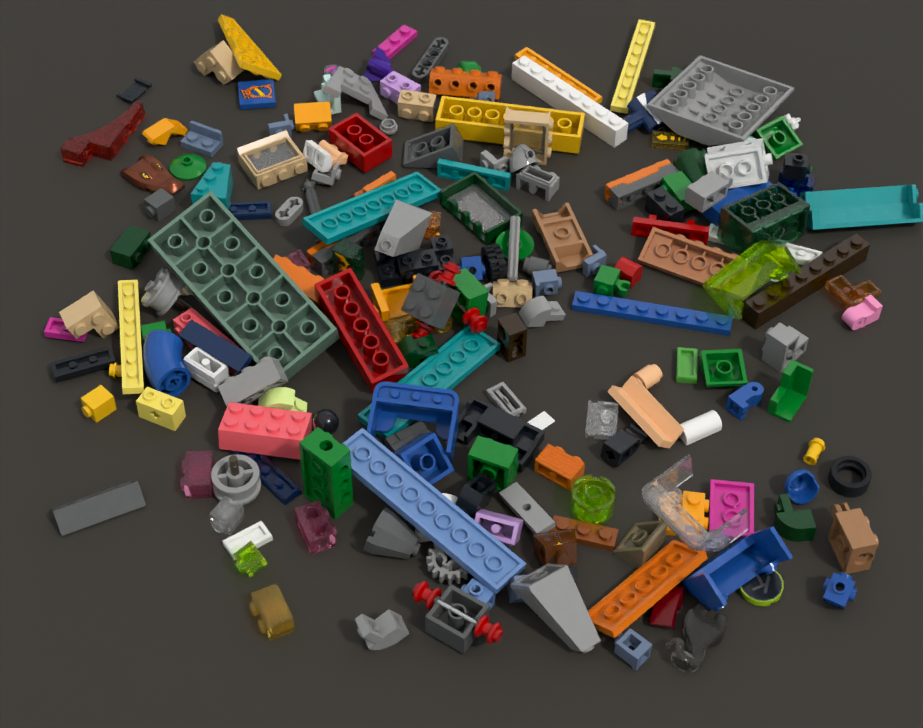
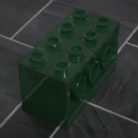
M780 182L721 207L717 238L741 258L751 261L804 236L810 205Z

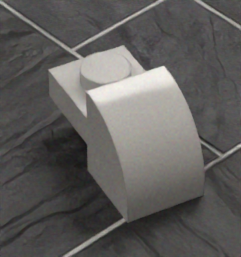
M544 296L531 299L519 312L527 327H544L546 321H561L566 315L557 301H547Z

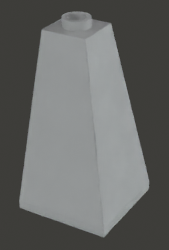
M396 199L380 233L375 250L394 257L419 249L432 213Z
M546 564L510 584L513 591L571 650L586 653L594 649V645L601 641L567 565Z

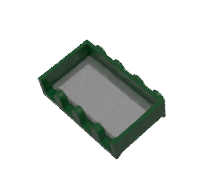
M476 172L440 190V205L486 246L497 239L502 232L510 229L511 216H519L521 218L520 227H522L523 212Z

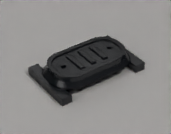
M136 77L134 79L135 83L122 94L118 93L116 96L133 103L152 84Z

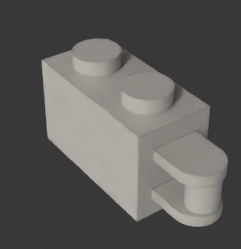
M711 171L693 184L688 185L685 202L703 213L727 197L728 188L731 187L733 179L727 177L724 173L716 174Z

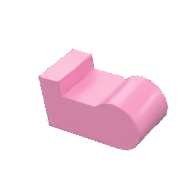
M872 295L865 297L864 302L854 307H849L843 313L841 319L852 330H857L878 320L883 305Z

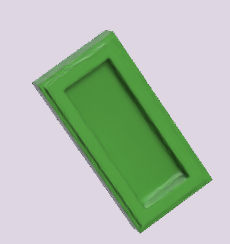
M677 347V383H697L698 349Z

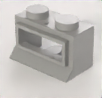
M526 165L519 174L516 173V189L519 190L525 182H528L531 194H535L538 187L545 189V201L549 202L559 189L560 177L554 172L541 170L536 165Z

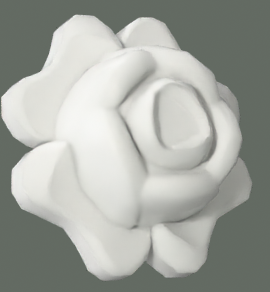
M789 113L784 115L788 124L795 131L799 127L798 123L801 118H791Z

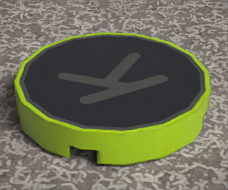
M776 570L768 575L764 572L738 588L739 593L741 592L747 602L755 606H768L780 599L784 589L783 579Z

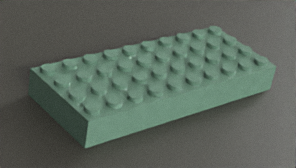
M209 191L148 239L155 253L242 350L252 355V362L255 365L264 357L276 358L280 361L289 380L340 338L337 328L212 191Z

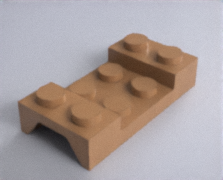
M569 202L565 203L555 213L542 215L537 209H532V222L537 233H540L550 254L549 260L553 265V269H556V273L583 268V261L592 256L593 253Z

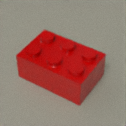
M358 113L351 115L328 129L329 144H334L337 146L338 151L345 152L348 155V160L364 173L393 157L392 139Z

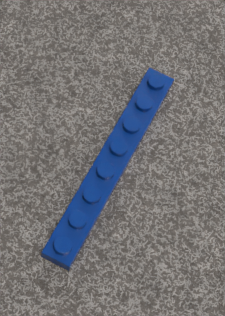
M575 291L572 304L573 311L730 336L733 316L580 291Z

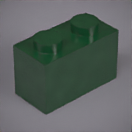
M129 225L110 249L112 264L134 270L137 264L141 263L147 251H150L152 248L148 242V239L151 237L150 231Z

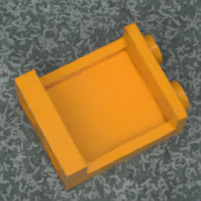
M413 282L381 290L379 283L371 284V298L374 306L379 310V316L384 325L416 318L401 310Z

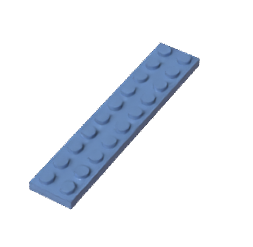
M360 429L342 443L351 452L352 475L495 595L510 582L511 577L517 576L525 569L526 563L366 430Z

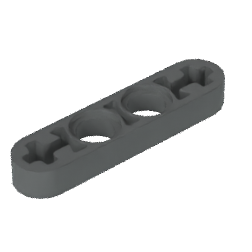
M438 37L433 40L413 69L412 81L418 84H424L428 81L430 71L439 65L449 49V42L446 38Z

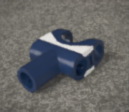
M654 90L639 95L627 105L631 114L622 118L628 122L627 134L643 126L648 134H652L666 125L647 108V104L657 95Z

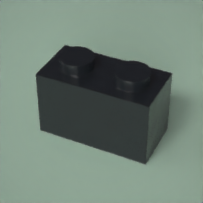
M663 187L647 193L645 210L651 215H657L656 220L683 223L685 208Z
M480 472L463 486L455 505L473 518L476 516L477 511L484 509L490 503L499 483Z

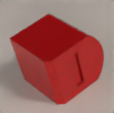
M622 257L614 267L620 269L619 280L631 282L630 289L642 277L643 266L626 257Z

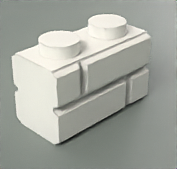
M198 347L194 348L183 359L191 377L216 393L219 392L218 386L223 384L226 378L230 377L228 374L229 368L226 364Z

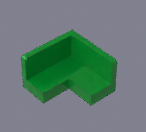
M791 359L782 372L780 385L770 399L767 413L790 423L808 396L814 369Z

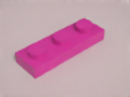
M402 25L383 41L378 48L384 50L390 60L417 37V30Z

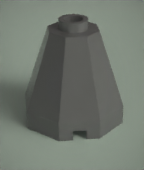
M385 507L375 522L372 533L368 536L363 550L371 554L409 559L411 555H417L421 544L418 543L419 536L393 510Z

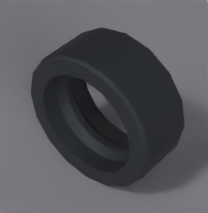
M843 456L833 462L828 475V482L837 494L854 498L863 495L867 491L872 478V472L869 465L862 459L855 456ZM842 470L854 471L861 476L862 482L848 483L843 481L837 473Z

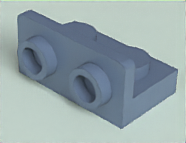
M195 121L189 122L190 131L180 141L181 147L210 158L223 146V137L220 130Z

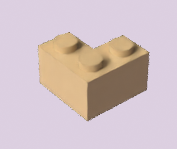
M224 40L204 52L194 61L197 69L204 76L213 71L223 85L233 80L244 70L239 67L233 52Z
M94 290L59 312L66 328L76 339L93 328L102 338L120 328L113 312Z

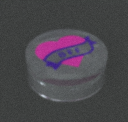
M335 64L326 66L324 68V75L330 74L332 77L339 66Z

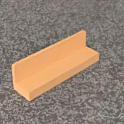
M631 376L623 387L612 385L607 391L659 447L670 449L684 432V428L634 376Z

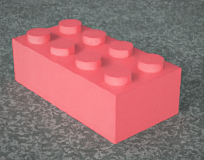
M229 402L218 428L219 449L301 460L299 442L312 432V413Z

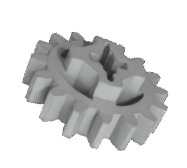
M434 544V549L428 550V556L426 557L427 570L432 572L433 579L439 577L440 583L448 580V585L452 583V580L460 584V578L468 579L469 572L436 544Z

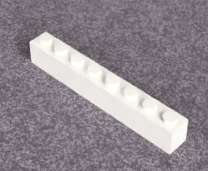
M525 55L512 63L511 80L557 110L585 113L584 128L615 148L627 139L628 122Z

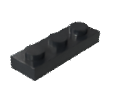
M111 346L54 361L50 365L57 383L109 368L110 364H114L116 360Z

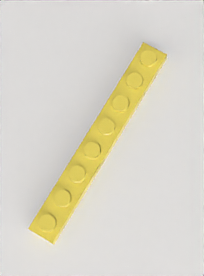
M638 20L610 111L628 114L629 109L627 105L633 98L655 29V22Z
M119 280L118 299L123 394H139L144 391L138 280Z

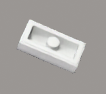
M711 410L681 423L680 425L684 428V432L680 435V439L687 446L721 431L722 421L716 411Z

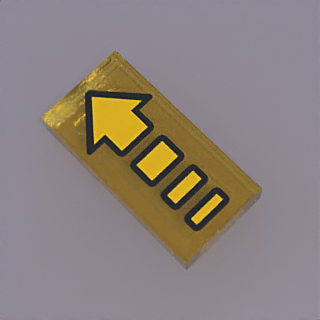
M653 131L652 148L688 150V138L675 132Z

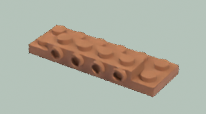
M655 227L652 228L638 258V263L743 301L748 300L762 269V265L745 260L735 253L729 254L723 252L718 247H709L701 241H692L681 234L675 235Z

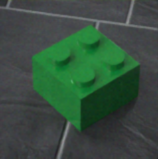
M477 436L468 453L467 481H470L481 472L499 483L496 491L501 492L513 484L517 476L518 449L511 445L493 441L490 438Z

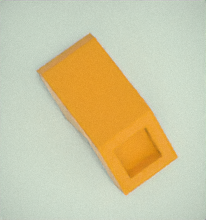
M163 118L145 129L142 134L148 139L147 141L150 144L157 146L158 144L166 145L171 134L177 136V134L185 136L188 129L177 120Z

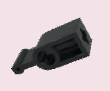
M632 423L626 430H619L603 443L600 457L618 467L638 450L639 446L650 437L638 424Z

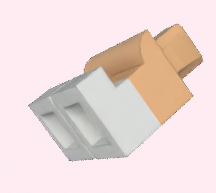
M312 140L305 141L303 155L320 172H331L336 162L340 163V165H346L348 155L345 152L338 151L337 146L334 144H329L325 140L320 141L319 145Z

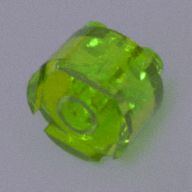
M585 475L577 479L573 485L570 510L577 520L600 525L607 522L613 515L616 497L615 487L610 480L603 476L598 478L592 477L593 475Z

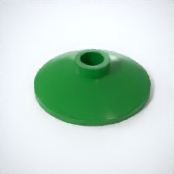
M195 154L180 155L173 159L169 166L171 175L176 179L184 181L201 177L207 168L205 160Z
M510 229L502 232L496 239V243L502 248V253L505 255L504 259L508 260ZM520 230L518 261L529 257L534 249L532 237L523 230Z

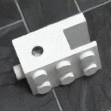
M763 138L707 148L708 153L704 156L707 172L724 173L727 177L733 179V183L728 189L768 182V165L773 164L771 153L766 154Z

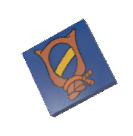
M273 79L238 82L240 110L276 107Z

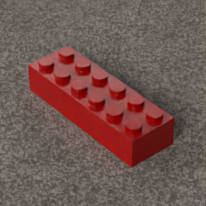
M351 267L314 284L315 296L329 321L337 328L340 340L371 393L374 392V388L378 383H395L408 374L409 365Z

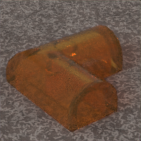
M842 274L825 283V288L847 309L864 302L865 297L869 295L877 299L882 293L869 279L853 286Z

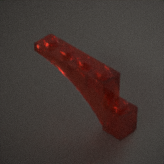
M136 100L120 117L102 128L78 137H69L60 148L63 162L84 167L91 160L92 156L112 161L119 154L122 146L127 143L130 135L135 132L139 123L144 120L145 110L143 102Z

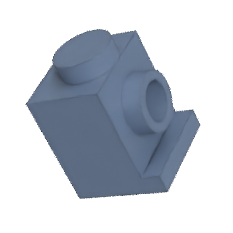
M556 269L532 272L534 296L558 294V288H562V280L560 276H557Z
M631 628L625 634L621 633L614 642V653L630 664L635 672L650 658L652 644Z

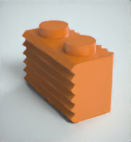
M548 444L540 455L536 457L534 471L570 491L584 475L585 463L578 456H571L565 453L561 447H554Z

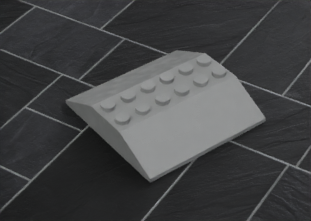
M700 55L647 104V108L678 135L708 146L731 144L745 141L794 91V87Z

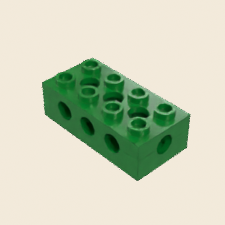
M317 427L299 442L304 497L336 520L354 504L351 452L345 444H340L329 432H324Z

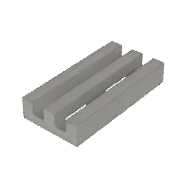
M504 382L486 390L487 397L497 408H501L515 417H519L520 413H526L527 408ZM499 389H501L506 396H504V395L499 391ZM507 397H508V398L510 399V401L517 407V409H515V408L511 405V403L509 402V400L507 399Z

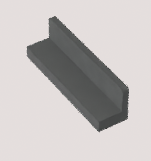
M134 479L52 508L51 511L57 522L60 534L63 536L144 507L146 503L139 482Z

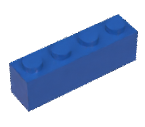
M769 180L767 183L737 187L729 190L726 198L702 214L716 227L772 206L776 202L778 189Z

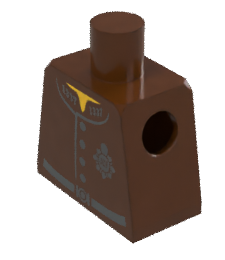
M575 529L533 534L534 555L543 565L559 564L569 566L578 563Z

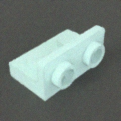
M330 74L323 75L322 90L330 80ZM322 90L314 91L317 102L330 101L331 115L341 112V96L336 98Z

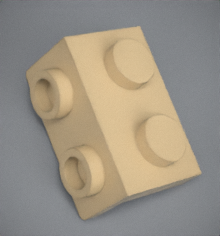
M401 90L397 102L398 117L433 122L436 95Z
M498 279L493 281V296L497 300V307L522 308L532 299V282L520 279L517 282H509L508 279Z

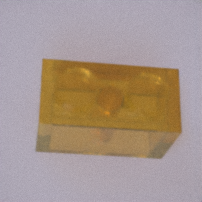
M277 583L251 593L252 602L249 603L250 610L253 616H258L259 621H257L259 630L261 634H266L269 641L295 631L293 616Z

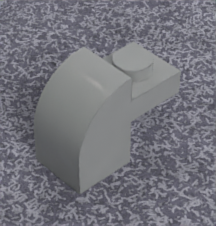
M390 609L375 620L364 614L355 618L359 627L357 631L365 640L370 650H381L395 645L410 634L402 616Z

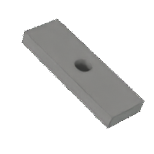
M517 482L499 492V496L520 519L524 520L523 523L534 534L545 533L556 527L555 521Z

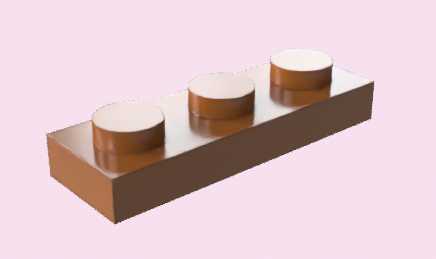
M556 515L553 516L556 527L549 532L575 529L576 544L613 552L619 529Z

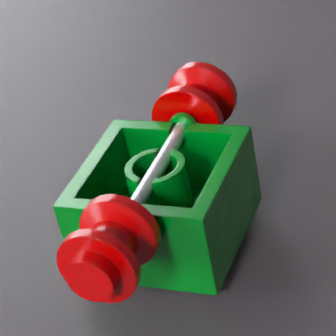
M464 268L460 270L462 271L461 274H456L454 277L456 285L449 284L448 286L460 292L451 315L464 328L470 325V330L473 333H480L486 329L488 323L485 312L489 291L473 274ZM440 270L434 271L428 277L441 282L437 276L442 275L443 272Z

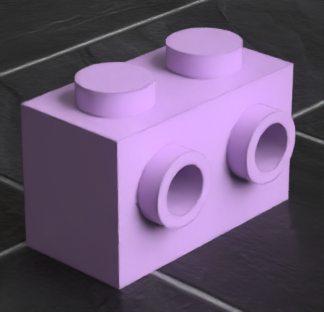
M392 71L380 81V95L396 104L401 90L421 92L420 84L396 71Z
M484 509L477 511L475 521L505 546L515 545L519 541L523 519Z

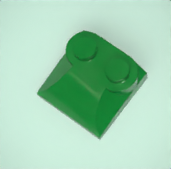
M783 115L753 132L755 139L763 138L765 150L772 154L774 160L783 157L786 152L790 153L803 145Z
M742 349L701 350L700 369L704 375L706 387L748 384Z

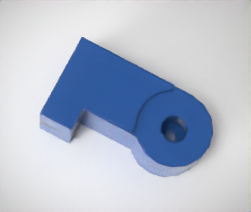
M750 382L728 396L725 409L741 421L746 417L750 407L761 403L764 391L763 386L758 382Z

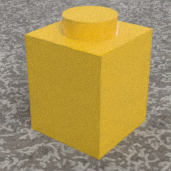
M102 385L81 397L83 406L81 410L87 418H92L96 423L117 410L114 396Z

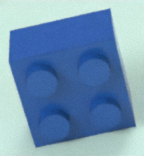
M435 432L423 433L393 452L431 485L454 471Z

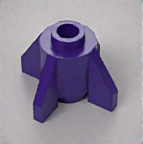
M376 47L373 54L376 58L372 57L366 68L370 72L365 71L363 75L371 82L381 81L394 70L391 68L392 63L384 50Z

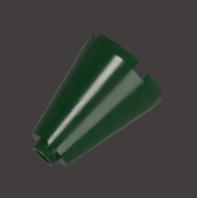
M697 148L685 150L677 155L678 159L676 161L673 160V165L679 171H682L693 184L702 176L708 174L704 157L708 152L705 149L698 151Z

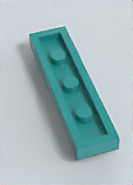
M441 158L437 162V177L458 181L476 172L492 187L509 191L511 173Z

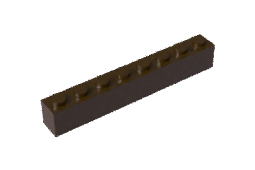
M854 234L745 301L742 319L756 330L866 261L870 244L858 234Z

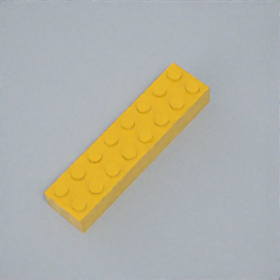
M449 96L441 97L436 116V130L454 124L464 140L504 144L506 106L511 110L541 113H549L551 111L550 119H554L553 131L549 130V133H553L552 145L548 144V147H552V151L579 154L585 113ZM514 124L513 146L524 144L529 148L542 149L543 126Z

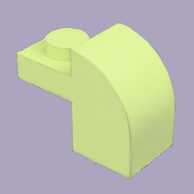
M287 387L272 388L265 392L258 400V406L307 412V402L295 397V390Z

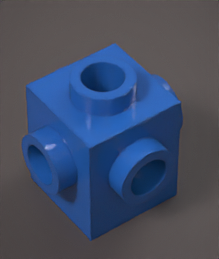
M481 256L459 257L460 266L458 270L466 268L469 271V268L472 267V274L476 279L483 280L482 275H485L486 272L485 264H481Z
M843 572L839 574L833 573L831 578L827 577L822 588L825 590L823 601L845 610L848 601L853 602L858 589L854 588L855 581L852 580L853 577ZM839 587H841V588H843L844 590H843V591H838V590H836V589L839 588Z

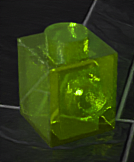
M252 541L233 554L237 560L235 566L242 575L246 572L249 577H252L268 564Z

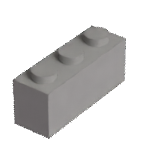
M267 356L260 359L259 363L255 366H249L241 370L239 375L226 378L223 381L224 383L219 385L218 388L226 407L229 402L248 405L260 398L268 390L280 387L289 381L280 361Z

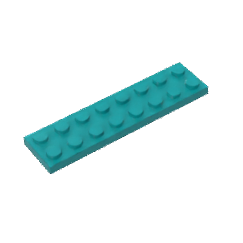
M417 171L304 217L302 225L328 245L387 220L396 199L418 207L439 198L441 189Z
M467 325L440 347L438 354L429 356L397 383L452 390L499 351L501 344L483 331L473 333L470 330V325ZM371 404L357 415L358 421L366 427L368 425ZM396 418L394 428L386 433L376 432V434L384 439L405 429L414 420Z

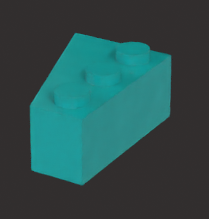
M213 162L191 192L192 204L209 191H212L229 210L233 189L230 164H223L221 162Z

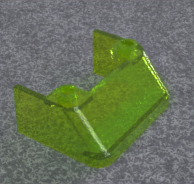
M763 240L754 244L705 281L703 287L727 315L740 320L743 318L740 313L744 306L742 302L744 299L769 280L781 281L788 277V273L800 274L802 270L787 246Z

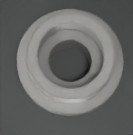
M384 119L380 124V131L386 135H392L398 130V125L393 119Z

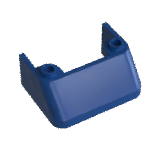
M394 382L378 383L373 392L367 432L374 438L376 437V432H389L394 428L396 418L437 423V435L440 439L448 441L446 454L450 462H453L458 434V394L449 389Z
M774 526L740 538L692 571L681 583L706 608L718 611L727 605L728 595L758 574L765 572L768 575L778 569V563L790 560L793 556Z

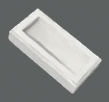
M259 521L223 540V546L233 560H236L272 541L273 537L263 522Z

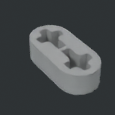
M290 197L276 211L275 218L279 226H289L302 213V199Z

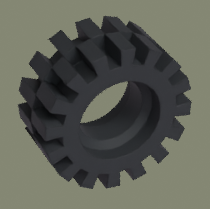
M498 243L484 246L480 252L482 256L481 261L485 264L486 277L489 281L505 278L507 275L505 255L502 253L503 250Z

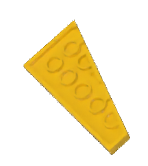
M221 14L218 22L239 67L250 71L254 75L260 74L269 80L272 78L279 81L282 74L233 18Z

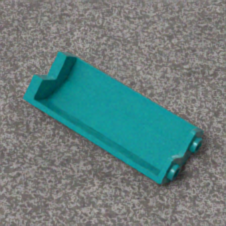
M915 184L800 192L801 213L803 216H807V230L923 222V203H917L919 193Z

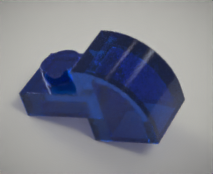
M781 168L777 186L792 190V196L800 198V192H811L814 190L815 179L811 173L806 174L805 181L782 179L783 168Z

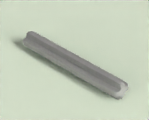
M513 215L510 217L507 279L515 282L518 278L521 218Z

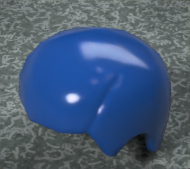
M798 469L792 471L786 477L784 490L794 503L802 505L811 502L816 497L819 485L816 482L815 476L810 471Z

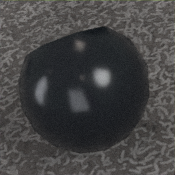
M322 409L313 417L314 429L319 427L324 432L332 434L339 427V418L333 411Z

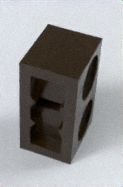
M517 313L498 319L497 342L501 344L500 352L507 362L526 356L527 328Z

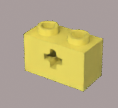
M146 387L136 400L140 418L176 431L186 417L183 400L150 387Z

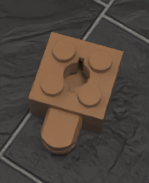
M847 502L840 503V505H832L831 516L833 522L828 535V541L843 572L850 574L869 570L876 549L879 546L877 535L873 534L870 528L868 517L864 516L861 508L850 510Z

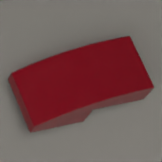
M675 586L654 604L649 623L652 627L674 629L677 611L682 608L685 593L684 587Z

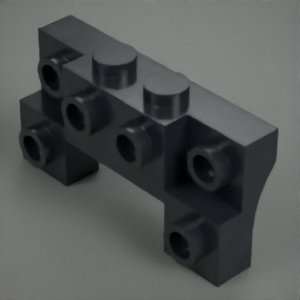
M449 235L430 238L431 249L404 253L394 257L376 251L375 247H373V256L381 288L412 283L413 276L417 275V273L428 277L434 271L440 270L444 272L445 269L442 265L443 263L447 264L448 261L457 264Z
M475 396L468 400L458 420L457 440L466 445L478 434L484 438H490L493 441L517 448V471L521 473L532 461L533 453L545 437V431Z

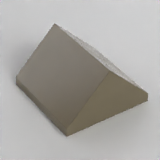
M666 520L635 523L612 553L639 569L654 556L665 542L668 522Z

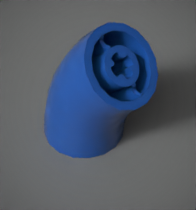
M155 330L147 333L143 345V363L152 389L178 397L188 387L191 375L182 358L183 341L177 335L168 331Z

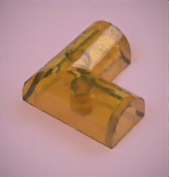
M410 314L383 321L396 345L403 338L411 335L412 332H417L419 327L416 323L419 319Z

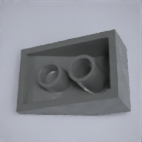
M451 124L405 141L403 165L410 168H437L439 158L462 163L464 139L456 126Z

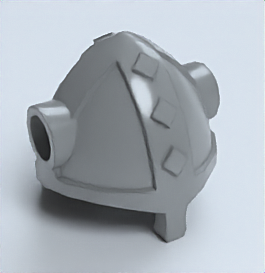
M519 144L513 150L510 157V173L526 165H539L534 151L527 145Z

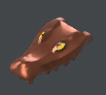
M142 155L138 162L129 168H124L120 172L123 178L128 179L137 188L140 187L143 191L148 189L152 194L162 188L174 196L180 189L183 190L185 188L183 182L174 178L159 160L149 155Z

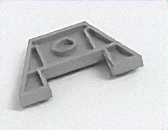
M339 66L322 90L336 98L340 96L342 91L368 104L371 115L381 120L388 117L371 81L365 76L355 74L349 68Z

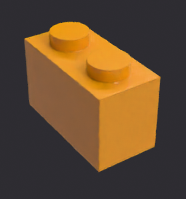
M330 101L294 104L296 131L304 133L310 130L326 131L332 127Z

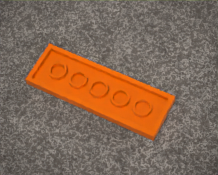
M673 539L588 611L595 629L616 638L708 559L706 551Z

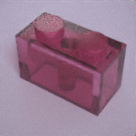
M212 450L186 451V460H182V473H185V475L180 479L181 490H185L186 499L212 498L213 483L211 472L214 467Z

